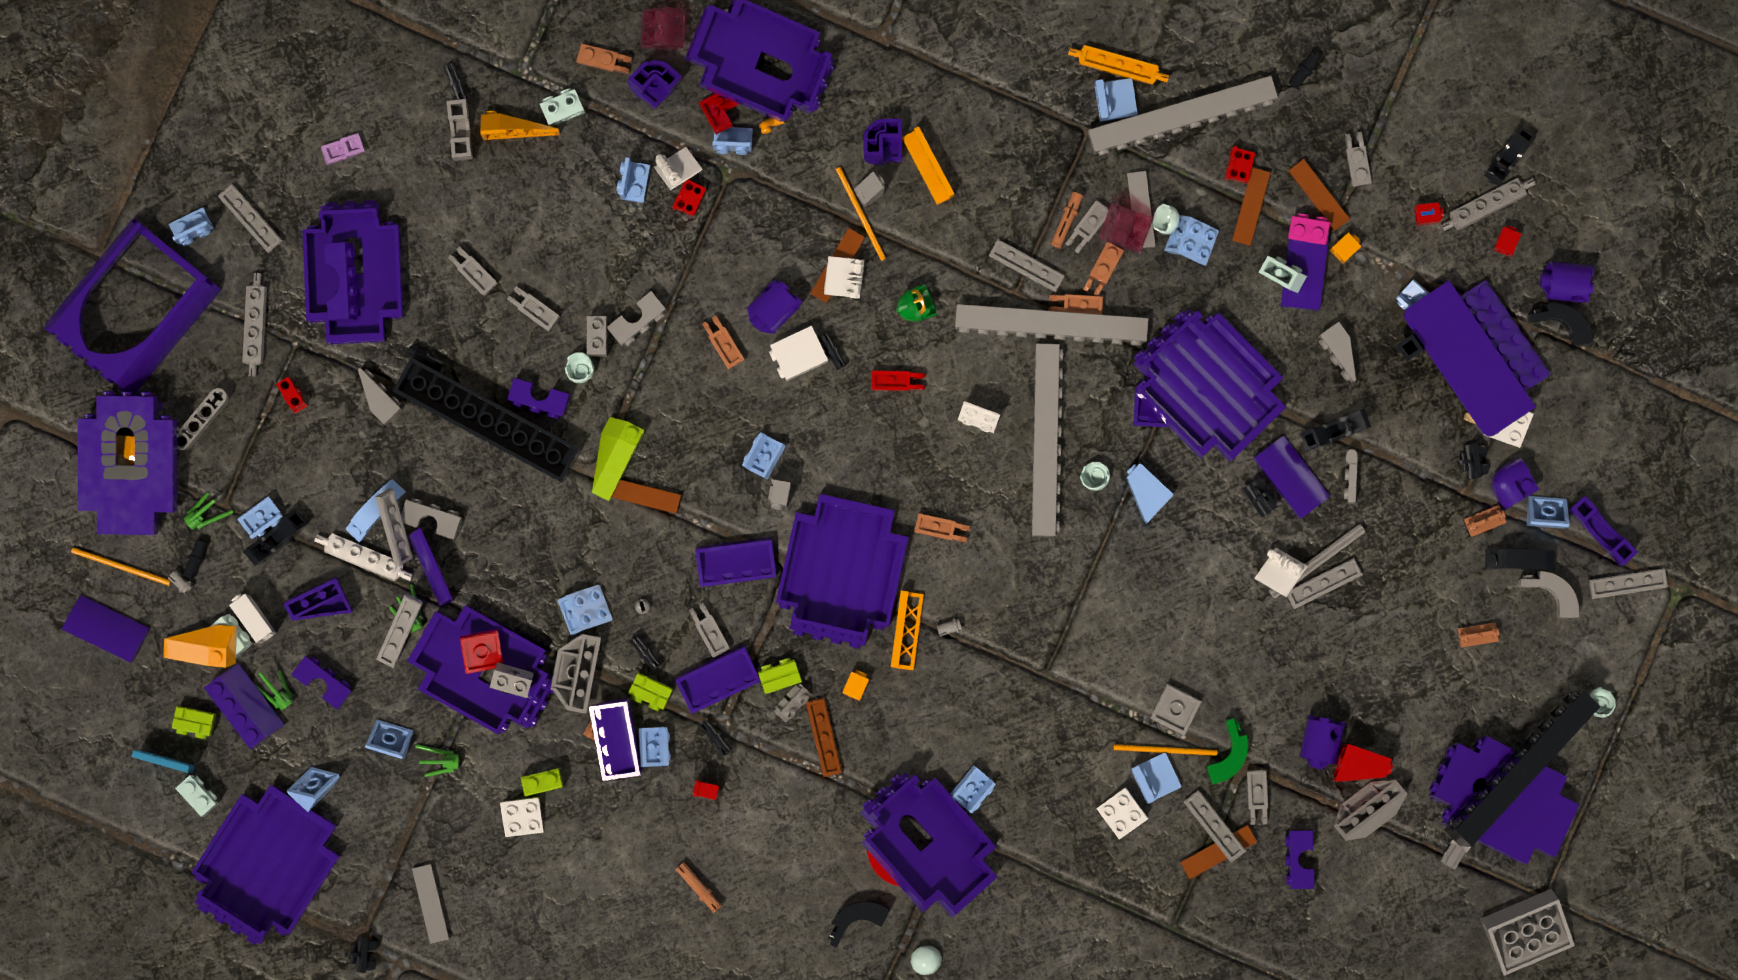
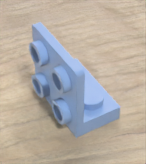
M1131 78L1103 82V80L1095 81L1094 86L1100 122L1137 116L1134 87Z
M730 127L717 135L714 133V141H712L713 150H716L718 154H728V151H736L738 155H747V152H752L753 128Z
M629 157L625 158V162H621L620 173L623 176L622 180H618L617 191L621 200L644 203L650 165L631 162Z
M200 208L169 224L174 234L173 240L178 245L182 244L183 246L191 244L193 239L198 236L202 238L211 233L210 230L214 229L204 208Z
M1180 215L1179 225L1170 234L1164 251L1182 255L1201 265H1207L1219 231L1192 217Z
M600 585L569 594L558 600L571 636L612 621V616Z
M1166 753L1131 768L1147 804L1181 788V784Z

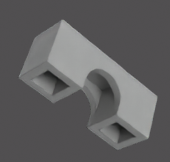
M466 99L447 101L452 158L454 161L473 159L468 102Z
M652 291L636 303L642 311V317L638 322L629 323L621 315L607 327L622 347L632 344L636 340L634 337L637 334H644L651 328L649 325L653 321L658 322L665 317L664 312H666V308Z
M411 498V501H405L401 513L403 524L419 529L420 523L424 518L434 517L437 521L435 534L453 540L456 539L462 518L458 517V512L448 510L446 513L440 511L441 507L433 504L427 507L422 505L423 501Z

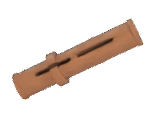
M1072 192L1067 207L1063 209L1064 214L1050 245L1059 249L1062 248L1073 219L1078 215L1077 210L1084 197L1083 195Z
M685 862L676 869L699 896L698 899L700 901L703 900L713 914L723 906L713 896L712 890L706 888Z

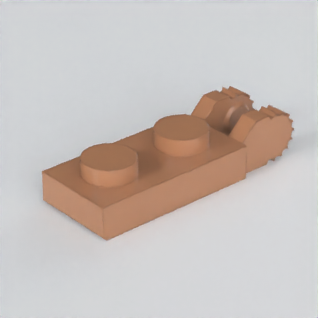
M581 44L576 62L611 72L616 71L629 74L630 69L615 65L617 60L627 63L632 62V57Z
M1109 242L1106 243L1089 275L1090 278L1084 287L1085 291L1090 289L1092 281L1096 279L1101 283L1096 288L1094 295L1099 296L1124 250Z
M1065 294V296L1049 295V300L1064 301V308L1051 306L1048 308V311L1102 315L1103 297Z
M715 315L712 318L715 325L719 328L717 332L713 334L706 321L702 325L729 370L745 359L726 328L722 326Z
M918 513L914 533L967 543L968 538L953 535L954 528L970 531V526Z

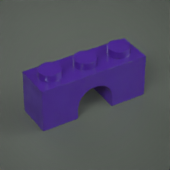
M517 378L513 379L507 399L511 402V406L521 409L522 406L530 407L529 411L540 414L541 411L547 412V416L554 419H559V416L564 417L570 394L550 389L549 395L545 400L537 401L532 397L533 383Z
M305 656L291 675L308 687L315 679H323L327 684V691L322 699L339 710L353 692L349 689L351 685L343 679L341 681L337 680L334 677L336 674L329 668L324 670L320 667L319 664L321 662L315 657L311 656L309 658Z
M1313 830L1288 831V835H1285V846H1288V854H1285V865L1289 866V873L1286 874V885H1289V889H1314V869H1304L1298 862L1301 852L1313 850Z

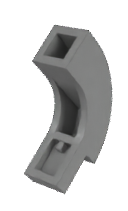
M1539 571L1537 572V579H1535L1534 575H1525L1523 579L1518 580V588H1543L1549 591L1556 601L1557 618H1579V604L1572 587L1561 577L1553 573Z

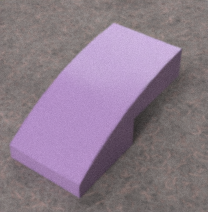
M358 133L321 146L327 165L364 152Z

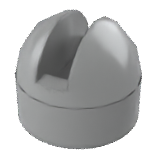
M640 599L635 604V610L639 614H647L650 611V603L646 599ZM640 602H643L645 611L641 610Z

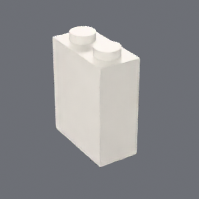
M812 326L770 345L771 350L768 351L773 362L777 360L779 364L777 371L781 379L785 377L786 381L828 362Z
M239 594L232 599L233 603L229 606L256 643L262 644L277 633L250 595Z

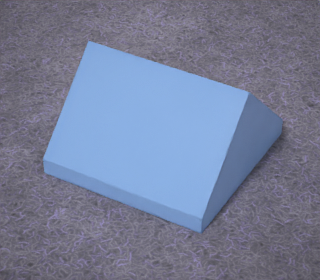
M1529 496L1526 526L1563 529L1569 527L1567 499Z
M376 720L365 748L405 759L413 730Z
M311 767L287 790V793L309 812L334 787L340 776L337 773Z

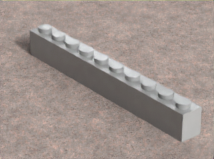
M1268 76L1088 130V137L1094 155L1099 153V156L1109 154L1111 149L1117 148L1118 151L1126 149L1128 144L1131 143L1140 145L1147 142L1146 139L1153 137L1154 140L1163 138L1165 133L1168 132L1177 134L1182 132L1185 127L1190 126V129L1200 127L1201 123L1205 121L1214 123L1220 120L1219 117H1234L1238 115L1237 112L1245 110V113L1256 110V106L1262 104L1263 107L1271 106L1278 96L1272 77Z
M957 304L955 329H959V333H970V330L978 331V334L989 335V332H997L998 336H1008V333H1014L1016 337L1027 338L1028 335H1035L1037 339H1047V336H1054L1055 340H1066V337H1069L1077 342H1085V339H1092L1093 343H1104V340L1112 341L1111 344L1122 345L1123 342H1131L1133 346H1142V343L1147 341L1148 318Z
M1036 344L1032 536L1055 537L1056 533H1059V521H1056V513H1060V502H1056V494H1060V483H1057V475H1060L1061 464H1057V456H1061V445L1057 444V437H1061V425H1058V418L1062 416V406H1058V399H1062V387H1059V380H1062V368H1059V361L1063 360V349H1059V344Z

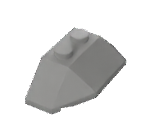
M581 634L558 649L551 688L566 710L585 714L587 712L601 641L599 637Z
M1396 780L1370 782L1340 805L1334 827L1346 841L1366 838L1398 813L1407 793Z

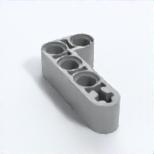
M221 388L213 389L181 428L177 426V449L187 451L194 445L228 404L229 395ZM217 394H222V401L217 400ZM211 401L212 403H215V405L218 407L215 408L214 406L209 404V402ZM210 407L212 410L211 415L204 417L203 410ZM194 422L199 423V429L196 432H192L190 429L191 424ZM181 437H186V445L180 447L178 440Z

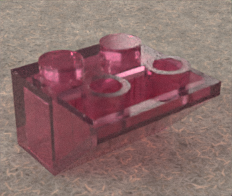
M671 7L643 10L641 48L683 49L686 11Z
M1111 202L1099 239L1141 253L1153 217Z

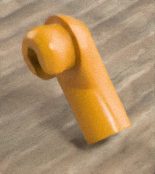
M769 117L760 123L759 128H761L763 134L771 132L770 127L785 124V122Z

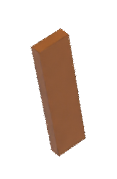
M1304 159L1288 170L1324 218H1328L1327 222L1332 223L1331 228L1334 232L1350 220Z
M1252 167L1233 234V242L1251 246L1271 172Z
M848 228L832 257L853 259L865 237ZM826 265L810 294L827 304L831 295L824 294Z
M620 480L611 498L677 514L681 495Z
M825 699L806 702L823 777L840 774L842 770Z
M1248 825L1233 833L1244 848L1257 842ZM1214 843L1180 863L1188 878L1191 879L1227 858Z

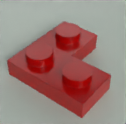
M718 94L698 102L716 135L732 127V123L725 111L739 105L738 103Z

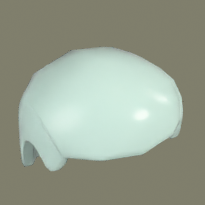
M1161 204L1154 213L1153 228L1162 234L1173 233L1179 225L1180 215L1177 209Z
M575 352L567 358L565 372L571 381L585 383L592 377L594 365L588 355L583 352Z
M1091 462L1084 466L1080 479L1086 488L1098 491L1108 484L1110 472L1107 466L1101 462Z
M1602 687L1592 690L1589 695L1601 706L1594 713V716L1605 718L1612 714L1616 703L1611 691L1602 689Z
M921 946L911 955L913 970L921 975L933 974L941 966V954L933 946Z

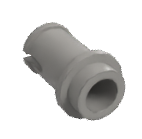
M177 570L168 577L179 589L180 593L187 594L193 587L191 581H187Z
M953 618V621L937 625L940 637L956 631L959 633V630H962L959 619L955 620V618Z

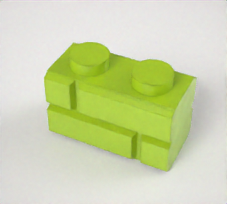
M790 658L779 661L780 665L772 667V664L761 667L762 671L758 672L765 694L802 682L795 660L791 661Z
M637 673L628 694L632 695V700L641 703L642 700L648 702L649 708L659 711L660 708L665 709L673 688Z
M176 706L172 729H176L178 734L187 735L188 732L195 733L197 738L206 739L207 736H212L217 715L215 713Z
M559 768L520 777L525 796L564 787Z

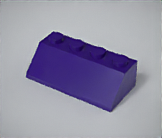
M240 664L224 672L204 687L249 749L256 748L285 725Z

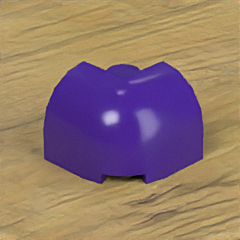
M662 60L646 61L628 78V86L640 100L643 99L656 110L674 92L681 82L682 76Z
M902 119L875 120L874 123L868 126L864 132L865 162L873 165L902 163Z
M1519 457L1499 468L1492 478L1491 488L1493 494L1503 510L1540 490L1531 476L1530 470Z

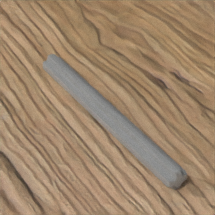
M1357 525L1305 563L1308 567L1297 582L1364 534L1365 529L1363 526ZM1273 589L1269 590L1273 598L1281 595Z

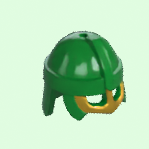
M926 284L906 290L897 302L896 311L906 321H916L917 323L938 315Z

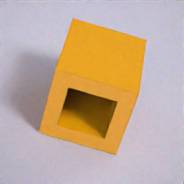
M1347 233L1330 251L1344 264L1361 248L1359 244L1361 241L1356 235Z
M858 670L855 673L851 672L842 693L860 701L869 681L866 678L867 674Z

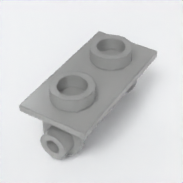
M799 683L787 693V696L791 698L789 702L783 698L775 706L774 712L786 723L794 717L796 711L808 701L812 694Z

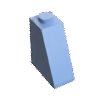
M1140 463L1138 466L1134 464L1127 471L1129 476L1126 480L1143 521L1147 524L1174 494Z

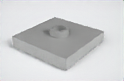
M1167 684L1150 719L1185 736L1202 701Z

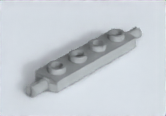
M1516 178L1450 212V220L1441 224V228H1443L1444 232L1452 227L1459 231L1526 197V189L1536 185L1535 181H1533L1534 179L1531 178L1522 183Z
M253 273V285L246 286L242 362L249 365L248 376L257 377V365L263 364L267 287L261 285V273Z

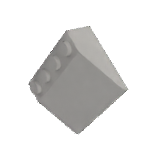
M1552 889L1481 918L1486 936L1504 976L1575 946L1560 901Z

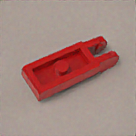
M872 371L871 390H925V385H910V378L923 379L925 378V373Z

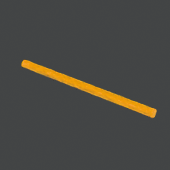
M837 168L836 171L880 260H885L886 257L842 168Z
M74 547L72 548L71 553L168 586L171 583L170 580Z
M1113 745V750L1214 756H1217L1218 750Z

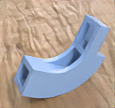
M393 479L378 490L350 520L351 522L346 530L358 542L364 539L381 518L375 496L390 488L394 490L398 503L406 493Z

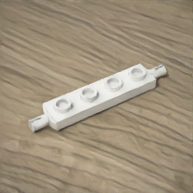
M317 534L314 542L325 546V553L390 580L396 581L399 577L411 581L413 573L403 570V565L395 566L393 558L335 534H331L328 539Z

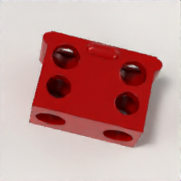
M1234 146L1230 151L1224 180L1247 184L1255 153Z
M690 179L684 181L672 209L693 217L706 188L690 181ZM699 189L700 193L696 194L694 190ZM691 206L692 210L688 211L686 207Z
M290 377L276 384L284 400L295 414L307 407L306 402L301 396L302 392L295 386ZM289 384V388L285 390V385ZM299 400V404L295 406V401Z
M697 779L694 782L692 795L693 797L699 796L716 800L719 786L700 782Z

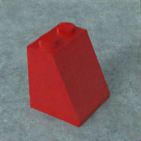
M1344 744L1331 781L1342 782L1384 778L1386 775H1390L1392 771V759L1350 744Z

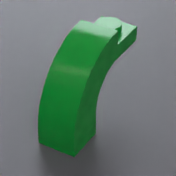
M1234 718L1225 721L1231 740V749L1228 756L1221 762L1206 766L1211 785L1230 779L1241 769L1246 760L1248 752L1247 735L1239 737L1238 733L1241 732L1239 722H1235Z

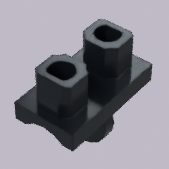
M1478 443L1464 445V453H1461L1462 460L1456 461L1457 465H1463V472H1467L1468 480L1481 478L1489 473L1488 465L1480 464L1479 458L1486 456V447L1479 446Z
M1259 478L1242 489L1261 518L1277 508V505Z
M358 937L357 945H351V952H345V956L350 957V964H356V972L366 973V971L376 969V959H367V951L376 952L377 941Z

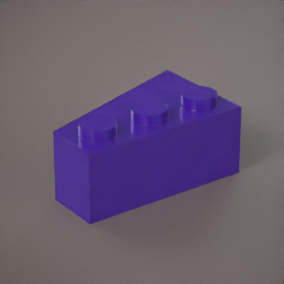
M337 576L283 603L292 621L353 613V608Z

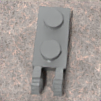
M1361 131L1357 132L1358 147L1352 148L1350 133L1345 134L1346 155L1352 187L1372 183L1366 147L1364 146Z
M1096 200L1073 230L1074 233L1065 244L1069 246L1074 242L1077 235L1081 236L1083 240L1075 250L1079 253L1085 244L1092 239L1112 211Z
M459 246L457 251L466 260L460 264L454 256L450 255L448 258L457 267V270L485 297L498 283L472 256H469Z
M516 286L514 288L515 292L525 298L524 301L520 304L515 298L508 296L507 300L549 332L560 316L535 297L525 293Z
M1349 450L1346 454V463L1349 465V469H1345V480H1349V488H1345L1344 499H1348V504L1356 503L1358 455L1355 450Z
M701 603L699 605L706 616L705 619L699 621L697 613L693 608L689 612L714 658L729 650L730 647L713 616L709 614L704 603Z
M1266 770L1246 771L1250 824L1255 825V809H1262L1261 821L1263 824H1267L1268 795Z

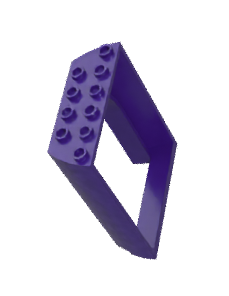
M132 218L47 320L44 329L52 335H58L56 339L66 347L71 346L72 349L70 351L82 360L85 357L87 359L85 363L96 371H102L100 375L108 382L118 384V389L121 392L131 391L135 395L219 294L221 289L136 219ZM142 234L196 278V280L142 343L130 350L116 354L92 352L88 348L83 334V313L87 300L138 235Z

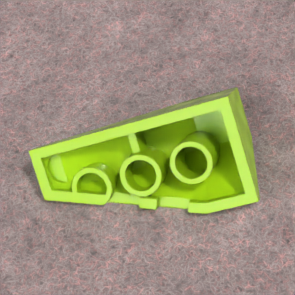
M609 418L600 437L592 488L593 494L610 501L644 436L643 429L624 420Z

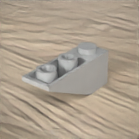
M872 172L854 189L855 194L864 207L884 196L885 182L879 174L876 175Z
M1340 322L1319 335L1320 340L1318 342L1324 350L1327 349L1330 352V359L1333 364L1340 366L1343 378L1353 383L1356 380L1351 340Z
M359 368L358 372L370 411L386 426L402 411L399 407L401 403L394 396L390 398L385 393L388 390L380 382L376 384L372 380L374 376L367 369L363 371Z

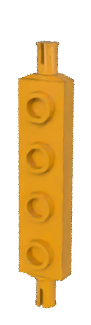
M1086 45L1081 50L1070 47L1068 55L1079 58V65L1151 85L1154 84L1156 79L1168 82L1169 75L1158 72V65Z

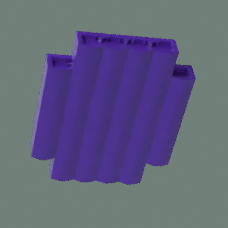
M1190 310L1185 313L1181 311L1174 318L1176 322L1172 326L1168 324L1161 331L1163 335L1159 339L1154 337L1147 344L1149 348L1145 352L1141 350L1134 357L1136 361L1133 365L1148 379V381L1144 379L1137 386L1139 390L1136 394L1200 459L1215 446L1231 462L1286 408L1271 392L1283 377L1220 313H1217L1215 316L1211 314L1204 321L1206 324L1204 325L1200 321L1202 315L1198 311L1194 314ZM1195 390L1209 392L1208 395H1201Z
M819 494L815 516L796 512L776 603L780 604L779 608L790 610L791 606L794 607L790 630H793L794 635L804 636L805 633L812 634L813 639L823 641V637L830 638L831 643L842 645V641L850 643L849 647L860 649L861 646H865L870 624H873V628L878 630H884L885 627L889 628L908 537L890 533L895 510Z
M274 785L269 786L259 803L247 795L241 794L191 872L195 875L194 879L204 884V882H207L204 889L200 890L196 896L197 900L195 903L199 905L197 908L206 914L208 912L215 915L214 919L221 924L226 922L231 926L230 930L240 935V933H243L247 936L246 940L254 945L257 943L262 944L273 926L276 927L275 931L281 935H291L341 857L325 846L337 826L312 809L307 812L290 795Z

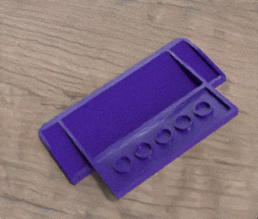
M1486 280L1462 296L1457 293L1451 282L1447 281L1405 310V321L1484 435L1489 437L1496 435L1536 408L1525 391L1551 374Z

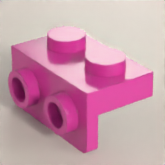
M1298 213L1297 217L1292 216L1288 239L1327 245L1329 229L1332 223L1327 222L1328 218L1316 216V220L1309 219V215Z

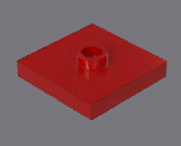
M497 629L459 636L466 674L495 669L496 663L503 664Z

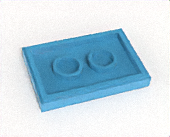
M134 750L131 756L186 773H193L195 768L192 764L142 750Z

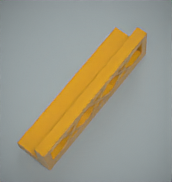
M919 126L914 128V131L903 136L902 140L935 203L939 205L954 197V192Z
M901 591L891 668L914 670L924 594ZM908 596L919 598V604L913 610L907 605ZM906 607H907V609L910 611L907 615H906ZM918 609L916 617L913 612ZM912 614L916 619V625L908 629L904 623L905 618ZM915 628V634L913 635L911 631ZM910 633L914 641L911 646L906 648L902 643V637ZM901 645L905 649L902 653H900ZM913 647L911 655L908 650ZM905 652L911 657L910 666L899 665L900 656Z

